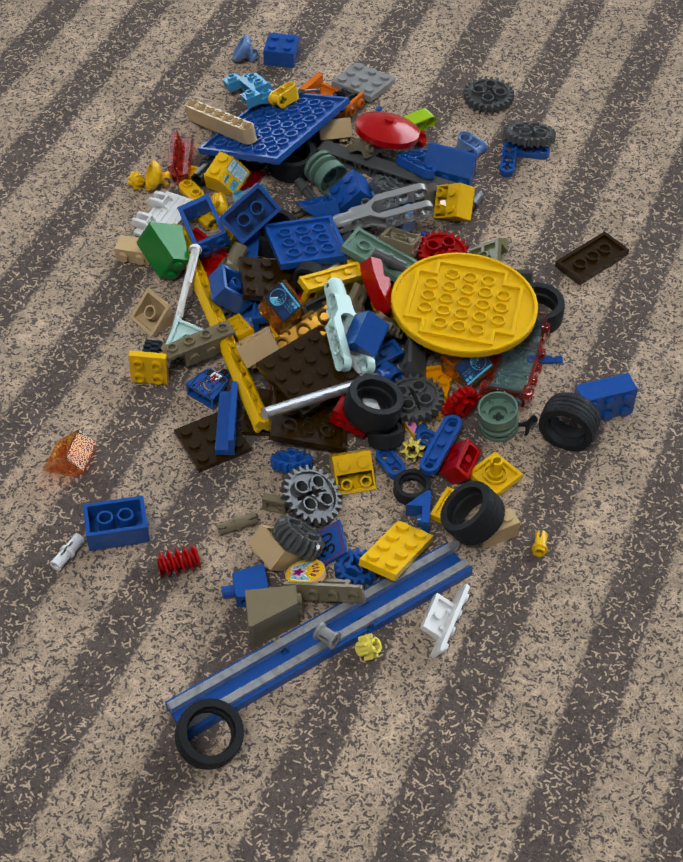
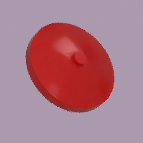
M366 112L359 115L355 122V132L360 138L372 145L386 149L399 150L411 148L417 144L420 135L418 127L412 121L389 112Z

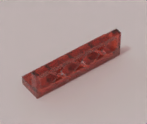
M177 128L172 129L167 164L174 183L190 179L194 142L192 136L180 138Z

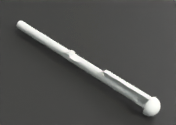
M191 244L188 248L191 254L173 324L176 317L182 319L184 315L190 283L193 280L198 256L202 253V248L198 244ZM171 360L168 361V368L170 367Z

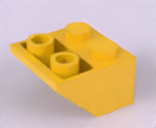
M463 183L437 185L433 219L460 222L471 221L475 187Z
M366 448L329 455L333 479H335L334 484L339 485V488L336 490L337 492L345 495L376 489L371 450Z

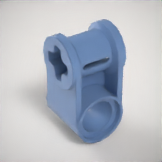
M462 131L458 134L457 149L477 154V159L481 153H485L488 150L487 144L470 132Z

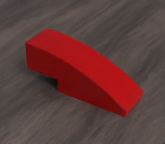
M369 257L360 264L363 282L376 311H382L386 315L392 311L390 277L384 276L381 259Z

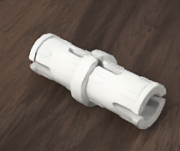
M75 533L66 545L61 546L60 552L50 561L51 567L60 571L69 559L74 558L75 552L85 542V539L80 534Z

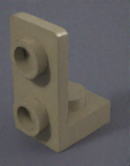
M264 493L262 498L263 510L286 515L289 507L283 506L286 500L280 499L281 496Z

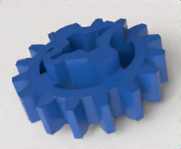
M294 448L275 452L270 458L272 469L277 470V472H284V474L290 473L293 468L296 470L298 466L304 468L305 465H308L309 469H311L313 465L311 453L299 451L298 449L295 450Z
M359 547L356 548V551L348 548V553L337 559L336 563H334L335 578L351 580L352 584L362 585L363 589L366 583L372 585V580L377 579V573L358 565L359 559L367 552V549L360 552Z

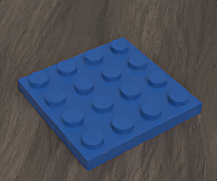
M331 215L264 225L265 235L281 270L297 268L304 261H314L320 265L350 260V256L340 251L344 241Z

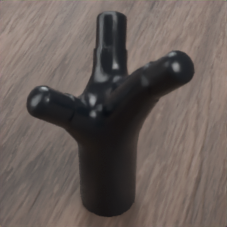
M532 415L527 421L519 423V427L526 428V436L529 434L530 428L538 421L537 416Z

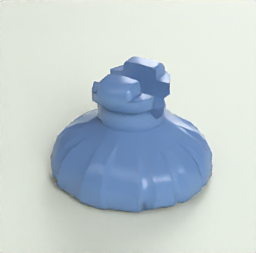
M244 35L240 39L233 52L232 61L240 62L246 58L250 62H254L257 59L258 51L251 48L249 36Z

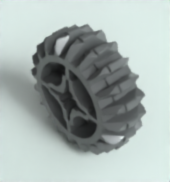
M282 515L272 529L276 541L298 558L301 557L309 561L316 560L324 550L325 541L312 526H309L299 518Z

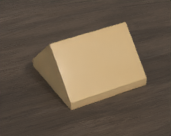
M147 287L130 318L153 337L173 325L172 307Z

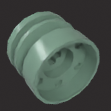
M322 150L312 155L304 168L305 177L325 195H330L329 189L348 173L347 168L327 150Z
M501 391L490 392L484 395L477 407L480 433L489 441L497 443L512 439L519 427L517 401L512 395Z

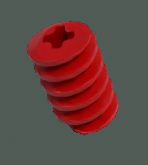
M191 545L190 551L183 547L182 553H180L178 548H175L174 555H172L170 550H167L166 557H164L162 552H159L158 558H156L160 578H162L164 571L168 577L171 574V570L178 575L179 568L186 573L188 566L192 572L195 571V565H198L201 570L199 554L194 545Z

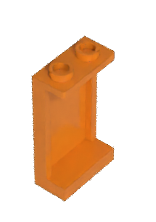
M319 72L300 87V89H315L319 87L321 89L320 93H305L333 96L334 92L339 91V89L324 83L323 74ZM360 92L350 101V104L345 107L343 112L338 113L336 116L340 118L352 117L359 108L364 106V93Z

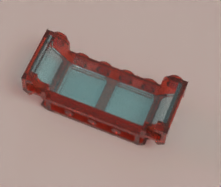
M537 314L535 326L525 340L508 351L493 355L491 361L493 366L489 369L486 379L481 381L480 399L490 392L501 391L512 395L517 401V405L523 408L528 406L530 399L533 400L535 391L533 386H537V372L540 373L542 368L540 359L544 360L545 338L546 334H549L551 323H548V315Z

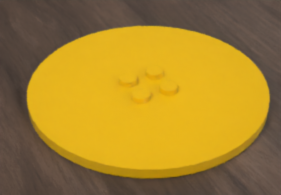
M471 253L438 254L417 261L399 275L391 293L392 313L403 332L420 345L450 356L485 357L508 351L528 337L535 326L538 314L536 294L529 282L520 273L498 260Z

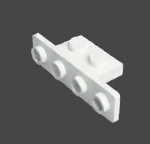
M468 584L456 592L453 602L438 593L433 596L419 628L436 639L430 657L435 658L440 654L443 655L448 649V639L455 632V622L462 615V605L469 598L468 591L470 586Z

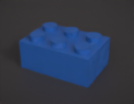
M256 182L218 218L241 244H244L282 209L264 188Z
M625 373L576 385L574 393L589 399L597 407L601 420L609 421L614 417H625L633 413L638 388L630 374Z
M143 495L83 504L89 551L150 542Z

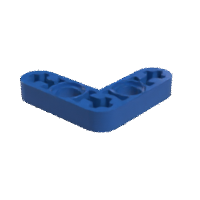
M506 142L502 149L499 173L503 177H511L514 174L516 157L545 160L549 158L550 149L547 146H533L531 148L530 146L524 147L522 145L518 146L517 143Z
M422 148L397 154V165L423 178H435L436 168L424 163L427 149Z

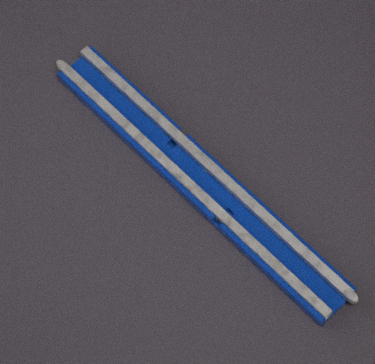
M446 542L416 559L396 581L384 577L363 589L366 598L365 604L340 602L280 636V639L277 641H271L165 702L167 710L177 723L188 706L203 699H219L229 703L236 711L243 709L358 642V637L379 630L432 599L436 593L441 594L472 576L470 563L466 559L461 561L454 553L459 549L460 542ZM321 622L326 623V626L334 632L339 631L341 633L340 641L332 650L324 642L313 639V633ZM202 713L194 717L187 730L188 740L223 719L219 715L212 713Z

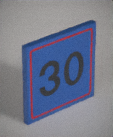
M340 519L317 532L324 539L325 547L316 560L321 561L327 566L348 553Z

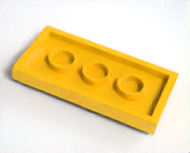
M398 520L359 559L358 565L392 581H396L433 542L434 535Z

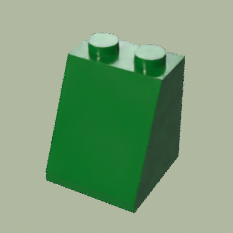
M158 222L148 223L137 240L138 247L159 278L177 279L189 262L182 225Z

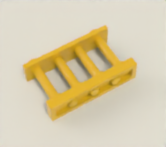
M356 261L300 276L297 282L304 290L299 301L300 305L324 294V285L332 277H337L343 281L346 293L349 295L353 283L363 279L359 262ZM316 292L315 297L309 298L311 293ZM299 309L293 313L296 319H300Z

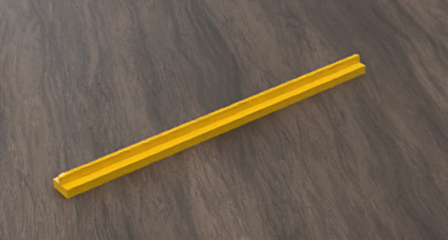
M182 227L188 250L189 246L193 243L187 229ZM198 256L192 286L211 327L226 321L221 306L211 301L209 279ZM232 335L220 340V352L233 381L238 382L239 396L256 433H259L262 429L269 431L270 418L264 419L261 415V409L264 408V404L248 368H246L237 351L234 336Z

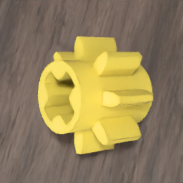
M410 437V443L407 441L402 443L405 448L401 450V453L406 454V460L413 458L415 462L417 455L419 457L424 455L421 450L426 446L421 445V439L416 441L413 437ZM412 446L416 447L414 453L410 451Z
M372 633L358 637L359 641L355 644L357 655L364 657V661L378 658V653L382 649L381 641L377 637H373Z

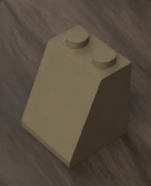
M389 226L380 235L379 239L415 259L422 236Z
M296 585L245 590L250 648H255L299 625V618L302 617L301 593L296 591Z

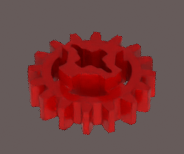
M465 385L463 389L459 387L458 390L453 391L452 396H448L447 400L443 402L444 407L441 408L443 411L442 415L444 417L457 415L461 419L467 417L468 413L473 412L475 406L478 405L477 401L480 400L478 397L480 394L472 386L468 387Z

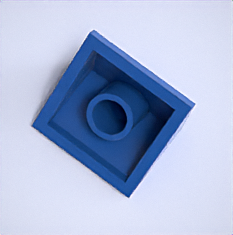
M369 310L355 314L346 333L349 350L376 358L390 326L389 323Z

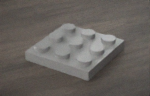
M356 62L333 79L331 86L339 90L346 88L351 93L359 94L363 92L364 100L372 102L395 83L396 78Z

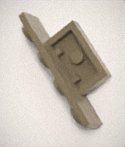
M226 320L161 346V351L167 354V361L183 356L184 363L188 367L220 354L219 341L235 335V331Z
M324 579L323 582L319 581L318 583L284 581L283 586L296 585V591L301 593L303 601L366 603L363 586L352 584L351 580Z

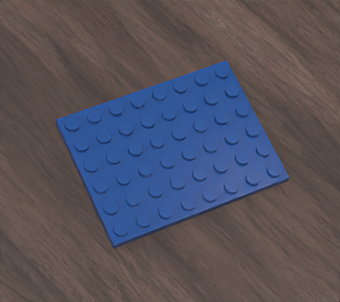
M298 93L299 99L285 108L270 104H260L250 109L248 108L238 117L254 124L257 136L255 143L243 144L220 133H216L198 148L199 154L217 156L220 151L234 157V159L279 165L291 153L300 148L304 142L309 140L311 136L327 125L332 118H335L338 113L344 110L350 104L349 97Z

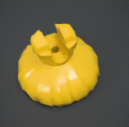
M154 160L149 163L145 174L144 184L146 191L155 190L159 184L168 187L169 182L163 179H169L172 176L169 171L162 172L159 163Z

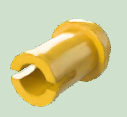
M540 530L535 533V542L531 550L537 557H543L548 551L546 546L548 533L542 531L541 537Z

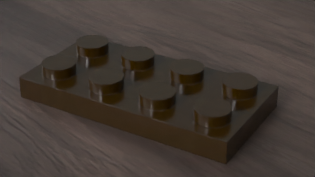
M604 231L555 262V267L581 285L627 256L629 249Z

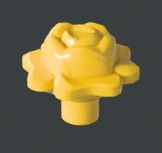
M131 171L127 184L132 186L134 190H141L145 180L138 171Z

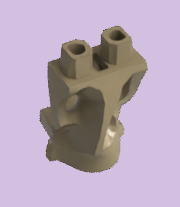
M354 282L349 296L353 309L358 314L365 311L364 304L368 293L364 284L361 286L359 283ZM382 311L373 313L390 325L384 339H402L404 332L395 320L387 317Z

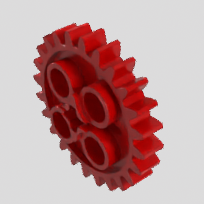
M439 230L437 234L435 231H432L431 234L427 232L425 236H422L416 257H418L417 261L452 251L467 253L469 245H464L465 240L460 241V236L454 237V233L449 235L448 231L442 233Z

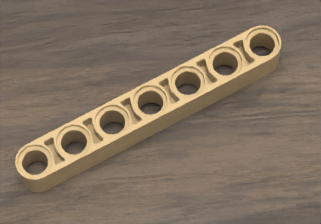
M197 100L185 103L189 121L243 144H252L257 141L252 122Z

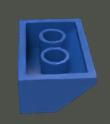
M430 142L424 163L436 168L435 176L471 186L475 179L477 154Z

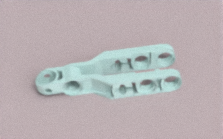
M332 277L324 285L330 316L325 330L336 370L347 372L352 367V358L341 316L346 327L349 329L356 313L353 309L351 298L346 293L343 281L337 277ZM355 352L357 357L356 363L359 365L361 373L366 375L373 374L376 366L374 357Z

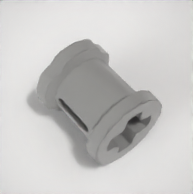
M321 622L313 633V639L324 642L332 650L340 641L341 633L339 631L334 632L326 626V623Z

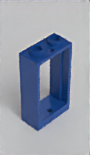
M205 194L177 207L192 243L198 244L202 248L199 258L231 244L209 194ZM212 211L221 232L197 242L188 221Z

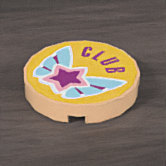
M301 560L292 564L287 569L285 578L286 581L318 583L319 581L323 582L327 574L325 565L321 561Z

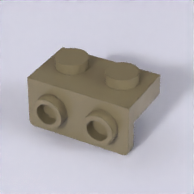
M361 138L352 140V144L347 146L348 152L361 150L364 159L385 150V148L372 145Z

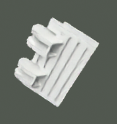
M156 190L153 197H150L147 201L150 206H153L150 212L138 211L137 218L134 217L131 224L136 228L133 235L140 237L149 222L176 223L180 225L183 220L177 207L193 199L168 191L164 193Z

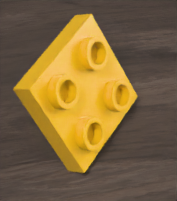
M493 452L474 466L469 478L472 481L483 482L500 496L522 480L523 473L497 452Z

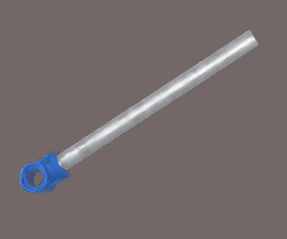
M386 361L379 368L375 369L372 375L388 378L395 383V378L402 380L404 373L391 361ZM353 380L261 409V415L264 419H269L347 393Z

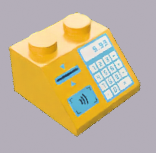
M219 151L204 174L206 188L232 196V193L240 190L246 183L251 172L238 159H234V157Z

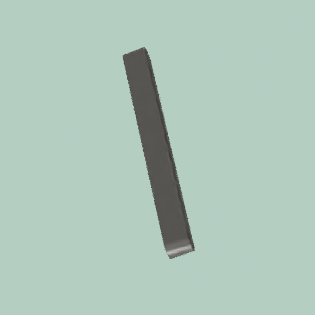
M323 141L316 149L317 152L322 150L329 151L347 169H354L358 173L366 174L371 178L375 175L379 176V174L382 176L386 175L387 177L391 176L405 185L425 182H437V185L456 183L437 176L434 179L423 178L394 162L376 156L364 159L362 152H348L347 147L329 141ZM475 189L472 211L478 208L484 198L483 193L478 189Z

